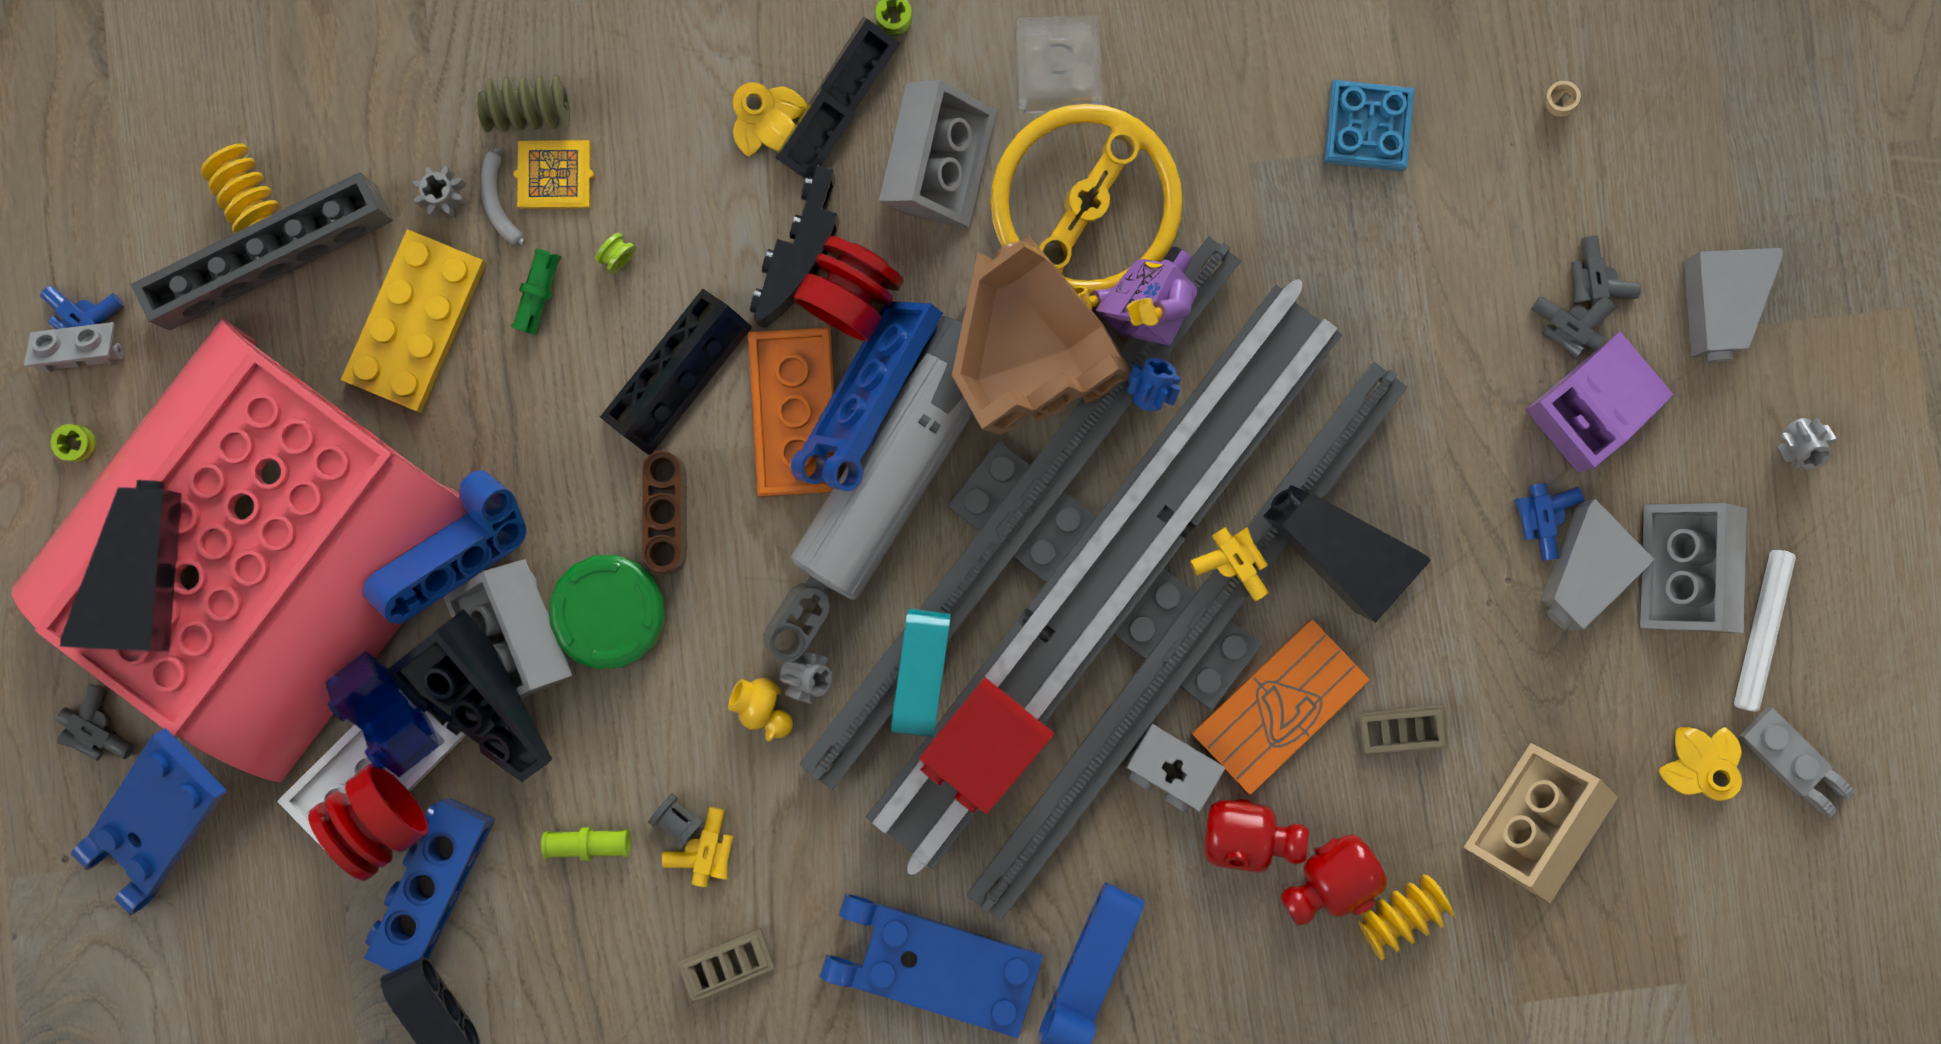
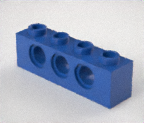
M452 798L440 800L437 805L433 803L425 814L429 825L428 833L421 838L419 844L414 843L409 848L403 861V866L407 867L401 882L396 881L386 895L384 905L389 907L382 921L377 920L367 935L365 944L369 945V949L364 959L391 972L420 958L430 959L495 822V818ZM441 836L448 837L453 843L454 850L450 858L442 856L438 851L437 844ZM422 875L430 877L435 884V891L431 897L426 896L420 890L419 881ZM404 914L411 916L416 923L414 935L406 934L401 927V918Z

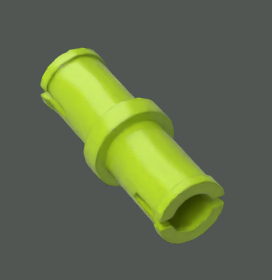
M581 827L580 831L572 832L545 831L541 839V852L544 859L551 857H579L581 861H591L595 856L628 857L631 852V833L629 829L593 831L592 827Z

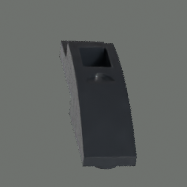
M817 165L814 177L809 175L806 177L801 194V199L806 201L802 216L795 215L789 237L794 239V243L777 239L775 249H768L762 266V273L767 274L763 289L756 288L750 306V312L755 313L754 320L758 326L768 327L795 303L793 296L805 275H816L820 269L815 262L816 256L818 254H828L823 244L828 236L836 235L840 224L838 214L827 210L836 181L833 169Z

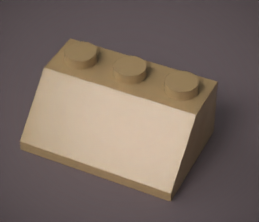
M1530 743L1463 848L1516 884L1546 902L1551 903L1618 799V796L1601 779Z

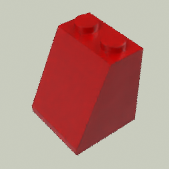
M983 677L919 756L918 759L924 763L920 770L939 786L944 781L953 786L958 791L954 798L973 814L978 808L987 814L1055 733L990 680Z

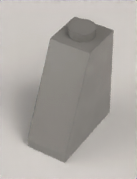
M1782 248L1702 251L1684 260L1691 357L1707 356L1708 363L1728 362L1734 360V354L1750 348L1783 257Z
M1596 499L1580 503L1574 511L1558 554L1559 559H1556L1541 599L1549 608L1547 615L1557 626L1564 630L1567 628L1569 630H1584L1655 560Z

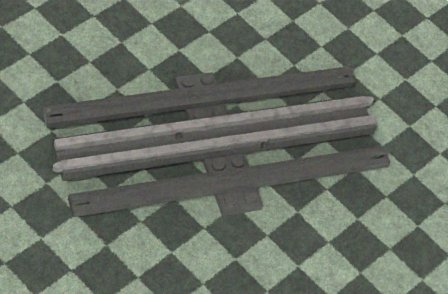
M1207 237L1193 255L1191 263L1184 272L1187 278L1197 287V295L1192 302L1189 316L1184 318L1170 346L1136 339L1131 336L1119 351L1130 370H1132L1134 364L1144 368L1148 359L1159 358L1166 360L1241 263L1240 259L1229 252L1230 247L1223 243L1221 246L1211 237ZM1212 255H1214V256L1212 257V259L1209 261V263H1208V264L1205 266V268L1202 270V272H1200V270L1203 268V266L1206 264V262L1209 260V258H1210ZM1222 261L1221 265L1217 268V270L1214 272V274H1213V275L1211 276V278L1209 279V278H1208L1209 275H1210V274L1212 273V271L1216 268V266L1219 264V262ZM1299 279L1290 282L1284 289L1278 285L1274 286L1098 516L1094 515L1064 490L1132 404L1133 394L1127 393L1129 386L1127 380L1100 399L1086 404L1082 399L1031 465L1000 441H997L947 506L979 531L920 607V610L951 614L948 640L1012 558L1043 580L1045 584L937 723L934 738L983 677L990 680L1037 720L1045 724L1113 635L1145 659L967 892V896L980 905L982 910L986 913L989 912L1000 922L1177 689L1181 687L1208 709L1213 710L1262 645L1261 642L1231 620L1250 595L1236 575L1232 577L1222 576L1216 568L1199 590L1195 592L1167 571L1165 566L1342 337V334L1337 331L1338 328L1325 318L1320 322L1295 303L1302 290V281ZM1375 362L1367 368L1247 527L1252 540L1268 566L1260 571L1255 563L1252 564L1260 579L1263 578L1288 545V542L1263 517L1271 508L1273 499L1280 492L1288 489L1290 485L1308 491L1322 499L1407 389L1406 385L1396 379L1398 374L1390 370L1387 372ZM1378 381H1380V383L1369 396V398H1365L1368 395V393L1372 390V388L1375 386V384ZM905 628L799 764L810 772L812 777L820 780L831 790L836 787L893 713ZM927 737L866 815V818L885 834L887 832L913 853L907 866V872L910 875L918 873L925 865L933 870L979 810L978 808L974 814L954 798L958 791L946 781L939 786L920 770L924 763L918 758L934 739L931 737ZM831 746H834L831 749V751L827 754V756L824 758V760L820 763V765L817 766L821 759L824 757V755L831 748ZM841 752V756L837 759V761L834 763L831 769L826 773L825 771L829 768V766ZM1001 877L1002 879L999 881V883L995 886V888L986 898L985 895L992 888V886L995 884L998 878Z

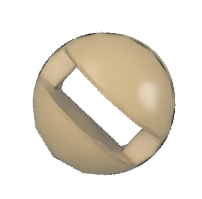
M1569 81L1554 83L1548 89L1545 104L1547 110L1558 118L1568 117L1575 112L1581 99L1580 90L1574 83ZM1565 94L1571 97L1563 107L1557 106Z

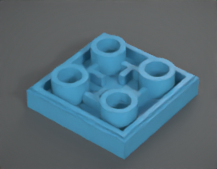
M1333 80L1330 85L1323 163L1404 172L1408 166L1415 88Z

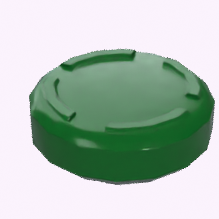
M595 555L572 565L557 581L549 601V622L559 647L575 662L595 669L624 668L643 659L659 642L666 623V598L656 577L640 563L618 555Z

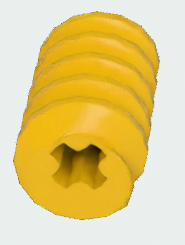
M243 143L233 144L218 150L203 163L200 169L203 179L209 182L210 192L217 196V205L222 210H225L224 217L226 221L233 224V234L273 215L280 208L276 200L265 201L272 195L270 187H257L264 181V176L260 172H251L256 167V161L253 158H243L249 150Z
M1423 874L1419 877L1420 889L1411 882L1405 884L1406 898L1398 891H1392L1390 893L1391 906L1383 899L1376 900L1377 915L1371 909L1361 914L1362 923L1358 920L1360 929L1370 947L1381 961L1386 959L1383 948L1386 944L1398 953L1400 952L1399 937L1402 936L1413 945L1415 943L1413 929L1417 928L1427 937L1430 935L1428 921L1432 920L1440 928H1443L1445 924L1442 913L1447 912L1455 918L1453 909L1445 894L1430 876Z

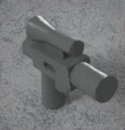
M1598 236L1582 238L1584 261L1571 262L1575 286L1573 304L1591 302V307H1593L1605 295L1608 298L1638 299L1641 292L1640 283L1618 281L1617 272L1611 267H1605L1604 257H1601Z
M1540 295L1531 309L1557 326L1554 329L1547 325L1542 334L1561 345L1576 359L1585 345L1595 351L1601 346L1606 337L1595 331L1594 328L1617 307L1605 295L1590 310L1581 306H1575L1569 312H1566Z
M89 684L79 713L67 707L59 712L56 722L64 725L65 729L59 735L57 743L75 748L96 761L100 760L104 753L96 747L105 748L117 756L127 759L135 746L117 736L116 732L108 728V715L99 710L106 688Z

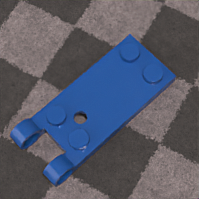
M892 301L891 305L883 306L879 313L882 320L869 343L863 342L803 448L795 453L791 460V472L798 481L810 484H819L824 481L830 488L843 491H852L859 486L863 477V469L860 464L862 456L873 445L880 424L924 346L936 333V325L943 312L932 303ZM828 452L835 453L830 458L827 457ZM813 456L816 461V469L808 477L805 473V463L809 457ZM845 462L848 467V476L840 484L837 478V471L840 465Z
M164 728L151 736L89 835L75 846L71 855L85 870H89L102 862L110 854L125 869L127 875L132 880L117 894L115 901L129 915H133L145 907L157 895L158 889L227 790Z
M845 894L839 916L855 923L874 926V930L863 965L841 957L826 955L820 973L821 979L835 985L860 989L1011 1037H1019L1043 958L1042 953L877 903L860 896ZM907 951L914 952L917 956L916 964L911 967L904 966L901 962L903 953Z

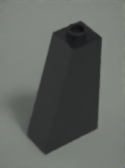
M136 480V488H117L61 635L60 647L169 651L182 493L165 490V482L152 480Z
M1292 485L1276 495L1271 503V508L1263 515L1274 529L1355 613L1375 623L1431 561L1427 555L1322 498Z

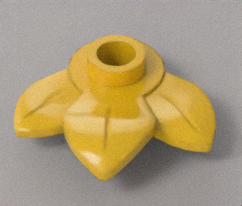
M748 82L741 85L735 91L732 98L733 111L737 116L732 130L736 145L748 157L753 155L762 143L770 149L779 151L795 126L792 120L799 118L807 107L806 101L792 89L783 86L768 90L764 85L757 82ZM754 95L759 98L761 105L758 110H751L747 106L746 99L748 96Z
M1726 727L1719 729L1711 738L1706 733L1695 728H1677L1675 731V747L1679 760L1670 762L1658 769V773L1663 781L1676 792L1683 795L1703 793L1707 798L1714 801H1726L1736 796L1742 786V776L1737 768L1742 752L1740 743L1735 735ZM1715 772H1721L1727 777L1726 786L1721 787L1714 783L1713 774Z

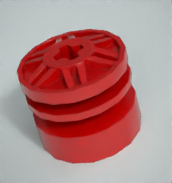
M828 236L823 246L832 257L818 254L815 258L816 264L828 274L827 277L823 278L814 274H806L793 299L803 309L824 323L854 339L869 343L882 320L881 315L869 305L870 302L874 301L884 305H891L893 296L885 288L899 291L904 282L903 277L890 267L884 259L871 250L836 236Z
M376 763L368 764L346 781V794L339 791L332 792L327 796L326 802L318 803L309 810L308 814L311 830L329 857L343 871L362 881H366L378 873L379 867L382 868L392 862V850L398 852L407 850L425 836L429 829L424 812L409 790L395 775Z

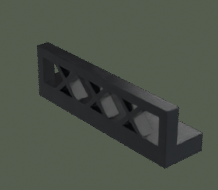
M702 288L602 413L600 418L647 455L652 454L752 329V326L729 305ZM709 304L713 306L705 318L698 321V317ZM684 340V343L681 346V348L676 353L672 354V351L674 347L678 344V342ZM658 372V376L653 383L646 386L650 377ZM632 405L631 410L621 423L617 421L627 406Z

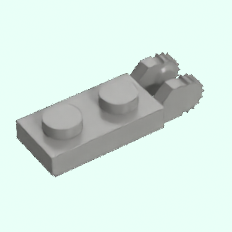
M1766 707L1738 736L1797 796H1802L1814 809L1825 817L1831 818L1837 812V809L1823 794L1814 789L1820 780L1830 787L1835 794L1846 800H1849L1855 793L1842 776L1831 770L1833 766L1773 707Z

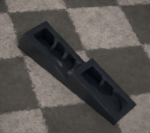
M862 17L775 158L806 179L808 175L813 177L817 165L821 166L856 114L854 111L898 48L900 42L869 19Z

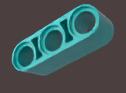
M908 608L891 732L934 738L951 618L949 613Z

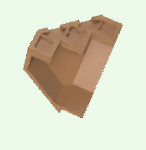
M1030 236L1003 246L997 252L995 259L977 252L952 377L983 430L999 435L1014 430L1017 426L1015 422L1023 417L1032 415L1035 421H1039L1064 412L1067 408L1066 405L1079 397H1082L1085 404L1100 399L1129 378L1131 370L1103 323Z

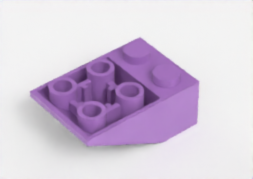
M1618 332L1525 408V410L1579 473L1595 468L1616 451L1674 394L1625 336Z

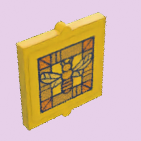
M590 140L518 141V170H515L513 174L518 179L517 207L519 209H591V179L595 177V174L591 170Z

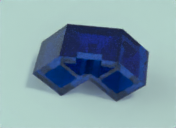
M365 650L325 682L330 697L328 706L339 720L343 722L349 720L362 730L368 747L365 749V754L370 762L380 770L384 767L400 778L440 745L427 715L418 707L414 709L409 705L405 696L399 692V687L385 672L388 668Z

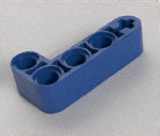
M476 470L463 479L459 488V497L466 512L464 516L367 578L362 590L363 597L388 622L398 624L409 620L522 544L527 530L515 496L491 474L484 470Z
M1107 882L1103 884L1041 1023L1038 1034L1040 1044L1092 1043L1096 1030L1094 1020L1144 907V899Z

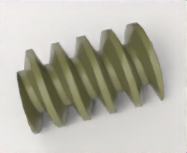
M558 75L553 76L551 87L548 88L542 76L536 77L535 88L529 87L526 77H520L518 89H513L509 78H504L501 90H497L493 79H487L485 91H481L478 94V116L482 129L485 132L492 131L494 124L499 131H507L511 123L517 131L524 130L527 121L533 130L540 129L543 121H545L550 129H555L558 127L560 119L566 128L570 126V108L567 91L563 87Z

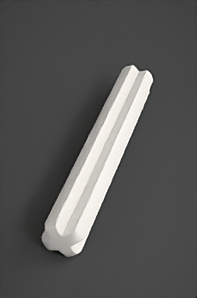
M1772 550L1769 554L1734 700L1735 707L1742 710L1757 712L1761 707L1796 560L1795 554L1785 550Z

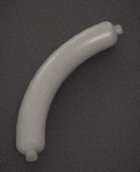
M494 148L493 152H487L481 170L480 186L483 205L491 223L500 235L512 245L520 244L523 246L526 242L523 239V233L508 219L499 201L497 177L502 157L499 155L500 150Z

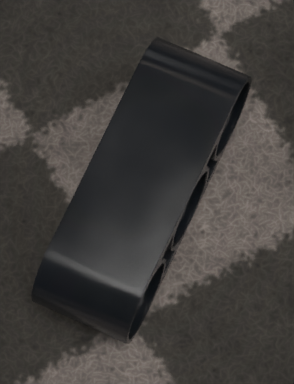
M420 958L381 977V988L385 1000L416 1044H480L479 1036L473 1023L427 958Z

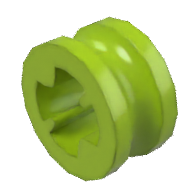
M879 0L875 9L878 27L890 36H898L905 33L912 22V10L908 0ZM896 7L897 12L900 9L904 11L900 14V22L891 23V18L887 21L884 20L888 16V8Z
M620 232L608 238L595 256V260L599 264H607V271L611 274L620 271L629 262L636 250L635 245L631 242L624 243L625 237Z
M65 424L58 427L52 434L50 441L51 449L58 458L74 462L85 461L90 458L95 452L97 445L96 437L92 430L88 427L74 424ZM79 435L80 437L76 438V441H81L79 450L71 449L68 452L67 449L71 445H66L67 438Z

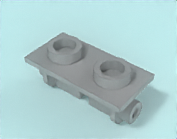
M114 322L30 332L24 366L25 368L35 367L38 370L43 369L46 373L57 369L79 367L80 361H84L87 366L106 363L113 365L117 360L123 359L124 353L120 343H113Z

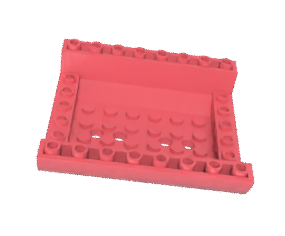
M223 317L11 588V595L22 614L36 628L35 632L160 727L166 728L173 736H178L199 750L226 764L260 778L282 783L403 624L388 622L363 597L362 590L367 578L464 516L466 512L459 497V492L439 484L257 348L255 346L258 343ZM275 460L281 467V475L275 483L268 485L262 479V468L269 461ZM136 480H152L165 482V490L182 493L169 651L60 647L61 635L117 488H136ZM248 495L253 500L254 510L248 518L241 520L235 514V503L240 497ZM193 565L199 572V582L194 588L187 590L181 584L180 576L187 566Z

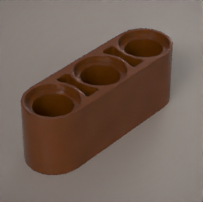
M661 450L650 454L643 465L642 554L644 562L650 569L663 574H672L683 567L687 556V473L685 465L679 458L670 452ZM664 461H671L675 468L674 475L666 482H658L655 476L657 466ZM671 502L675 510L674 517L666 524H659L655 517L657 507L662 503ZM669 543L674 548V559L670 564L660 566L655 558L656 550L662 544Z

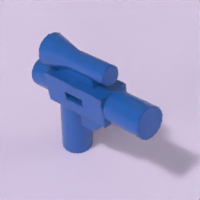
M53 286L46 287L40 294V297L62 317L61 320L56 315L49 318L48 323L55 329L101 324L125 306L122 300L114 293L97 305L88 300H81L75 304Z
M1546 483L1530 485L1531 497L1514 500L1521 516L1524 540H1532L1536 536V539L1539 540L1542 561L1559 559L1555 537L1558 536L1556 526L1561 525L1565 520L1564 509L1584 502L1583 493L1579 487L1551 497V495H1548Z

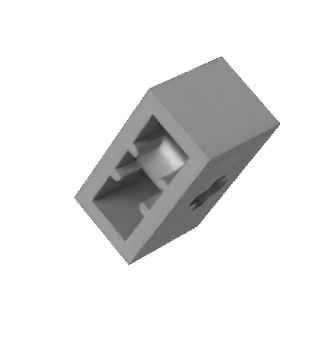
M1152 723L1135 744L1123 766L1132 771L1128 779L1148 791L1151 790L1153 785L1158 786L1168 792L1164 800L1185 813L1190 806L1201 811L1226 768ZM1177 759L1176 767L1182 771L1178 779L1171 776L1165 781L1167 773L1161 769L1164 762L1173 764Z

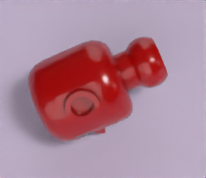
M1246 799L1235 801L1219 800L1214 802L1208 811L1204 857L1207 862L1216 867L1254 873L1267 871L1273 856L1283 857L1291 864H1301L1306 861L1309 829L1297 823L1287 827L1276 826V814L1268 806L1254 804Z
M1350 834L1336 839L1334 836L1326 844L1313 848L1315 854L1305 861L1302 872L1307 882L1300 886L1288 887L1280 895L1283 906L1296 925H1305L1311 922L1316 912L1322 908L1335 917H1342L1351 912L1354 915L1366 912L1376 904L1374 898L1384 891L1387 886V877L1372 850L1359 836Z

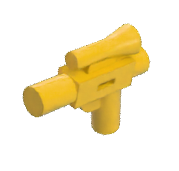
M1226 527L1222 528L1212 535V538L1218 545V550L1190 560L1191 567L1196 576L1216 568L1222 576L1232 577L1236 575L1255 602L1269 593L1252 565L1255 563L1260 571L1268 566V564L1255 546L1248 527L1231 536Z
M709 807L701 838L691 839L687 843L685 851H663L662 868H693L691 884L699 887H707L710 876L727 880L728 859L734 836L724 834L722 843L719 842L725 810Z

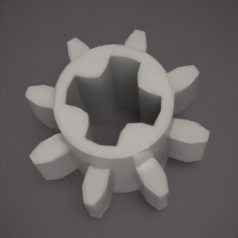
M447 166L442 168L441 173L433 172L429 167H426V175L420 181H413V184L419 188L420 195L414 199V202L419 207L428 206L427 214L433 219H436L440 212L447 213L450 217L454 218V210L459 204H467V201L461 196L459 191L466 186V183L461 178L452 180L453 171ZM443 186L444 188L441 190L443 196L437 199L439 196L437 189Z
M1808 418L1794 420L1784 428L1781 436L1785 443L1779 445L1777 449L1786 462L1791 461L1795 469L1801 466L1805 469H1814L1822 466L1830 459L1833 451L1829 444L1837 441V438L1828 425L1823 426L1819 418H1815L1813 421Z
M805 651L800 658L784 662L780 672V681L788 687L784 695L809 704L814 703L815 697L823 696L829 690L832 683V672L825 666L828 658Z

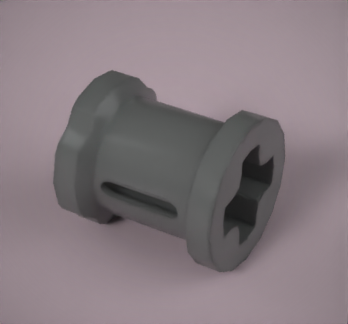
M672 793L655 811L648 823L651 826L658 825L676 840L675 846L681 849L695 834L705 819L701 816H693L677 802L678 797Z

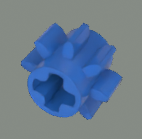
M1151 358L1146 361L1144 368L1137 364L1133 365L1127 380L1129 382L1127 393L1133 394L1132 400L1138 407L1147 411L1161 410L1164 402L1172 406L1175 404L1181 390L1178 387L1181 377L1175 376L1176 370L1169 362L1159 358Z

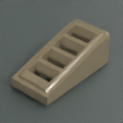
M1443 704L1358 713L1363 756L1448 748ZM1425 716L1432 717L1434 738L1426 739L1423 721ZM1406 718L1415 719L1417 740L1409 741ZM1397 719L1400 742L1392 743L1389 720ZM1372 721H1380L1383 744L1375 745Z
M761 928L682 957L678 961V967L692 1003L775 969ZM750 942L759 964L753 967L750 965L744 945ZM733 949L742 969L738 973H735L728 951ZM718 956L725 978L718 979L711 958ZM699 963L702 964L708 984L704 986L701 985L694 966Z

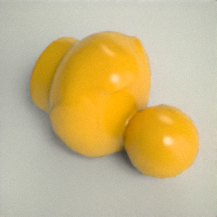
M761 677L752 682L740 679L736 683L729 698L728 709L738 714L743 726L750 730L764 727L765 739L768 742L773 738L781 739L786 737L793 728V720L790 714L779 709L773 711L777 695L781 694L780 687L774 681Z

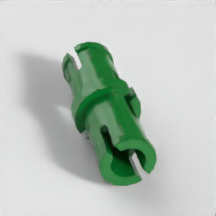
M535 248V255L526 283H521L519 291L523 293L511 328L537 336L546 302L551 301L554 294L550 292L558 263L561 261V256Z

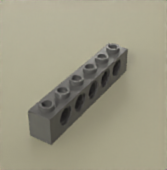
M359 172L132 283L131 286L148 322L167 330H172L394 220L376 184Z

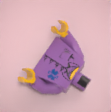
M1175 246L1170 248L1162 262L1145 259L1135 261L1112 288L1094 290L1091 296H1089L1087 287H1073L1091 310L1093 308L1119 335L1132 336L1136 339L1169 346L1174 340L1184 318L1189 316L1192 302L1197 295V287L1184 274L1192 258L1187 252Z

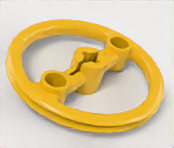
M1077 104L1067 105L1043 114L1030 122L1015 136L1005 149L997 165L991 190L992 221L1002 247L1019 241L1011 220L1009 197L1013 175L1023 155L1042 136L1057 128L1070 124L1092 123L1105 125L1111 129L1109 137L1102 146V155L1087 179L1077 182L1067 192L1064 199V209L1066 212L1050 237L1038 245L1039 248L1043 251L1048 243H1055L1062 248L1063 260L1060 264L1054 265L1062 274L1064 267L1071 259L1072 247L1086 225L1096 221L1107 211L1110 204V194L1108 191L1121 170L1134 160L1140 150H1144L1158 171L1163 189L1164 204L1158 233L1151 246L1140 259L1162 262L1178 232L1183 198L1181 180L1176 164L1165 144L1153 130L1141 120L1122 110L1106 105ZM1113 140H1122L1128 145V159L1120 160L1112 154L1111 142ZM1104 173L1105 177L1092 194L1091 203L1095 208L1090 207L1081 213L1071 230H1069L1070 224L1081 210L1082 200L1078 195L1083 197L1094 189ZM1129 268L1103 279L1080 280L1065 276L1064 278L1072 287H1087L1089 296H1091L1094 290L1114 287Z

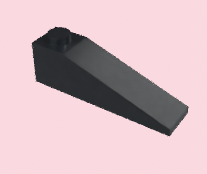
M464 609L385 671L413 705L423 712L431 709L448 722L445 728L455 735L463 732L477 742L480 752L519 781H525L552 760L491 640Z

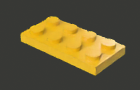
M407 229L341 380L422 413L487 263L475 256Z

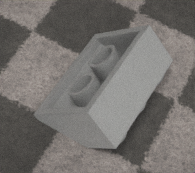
M942 80L906 83L879 202L907 215L960 227H970L997 110Z
M1728 503L1644 505L1643 548L1655 560L1642 572L1640 628L1744 633L1747 508Z
M525 559L482 571L443 597L451 617H454L464 609L491 640L521 699L552 687L572 676L568 666V657L557 643L550 626L549 612L545 609L537 589L536 578L530 572Z

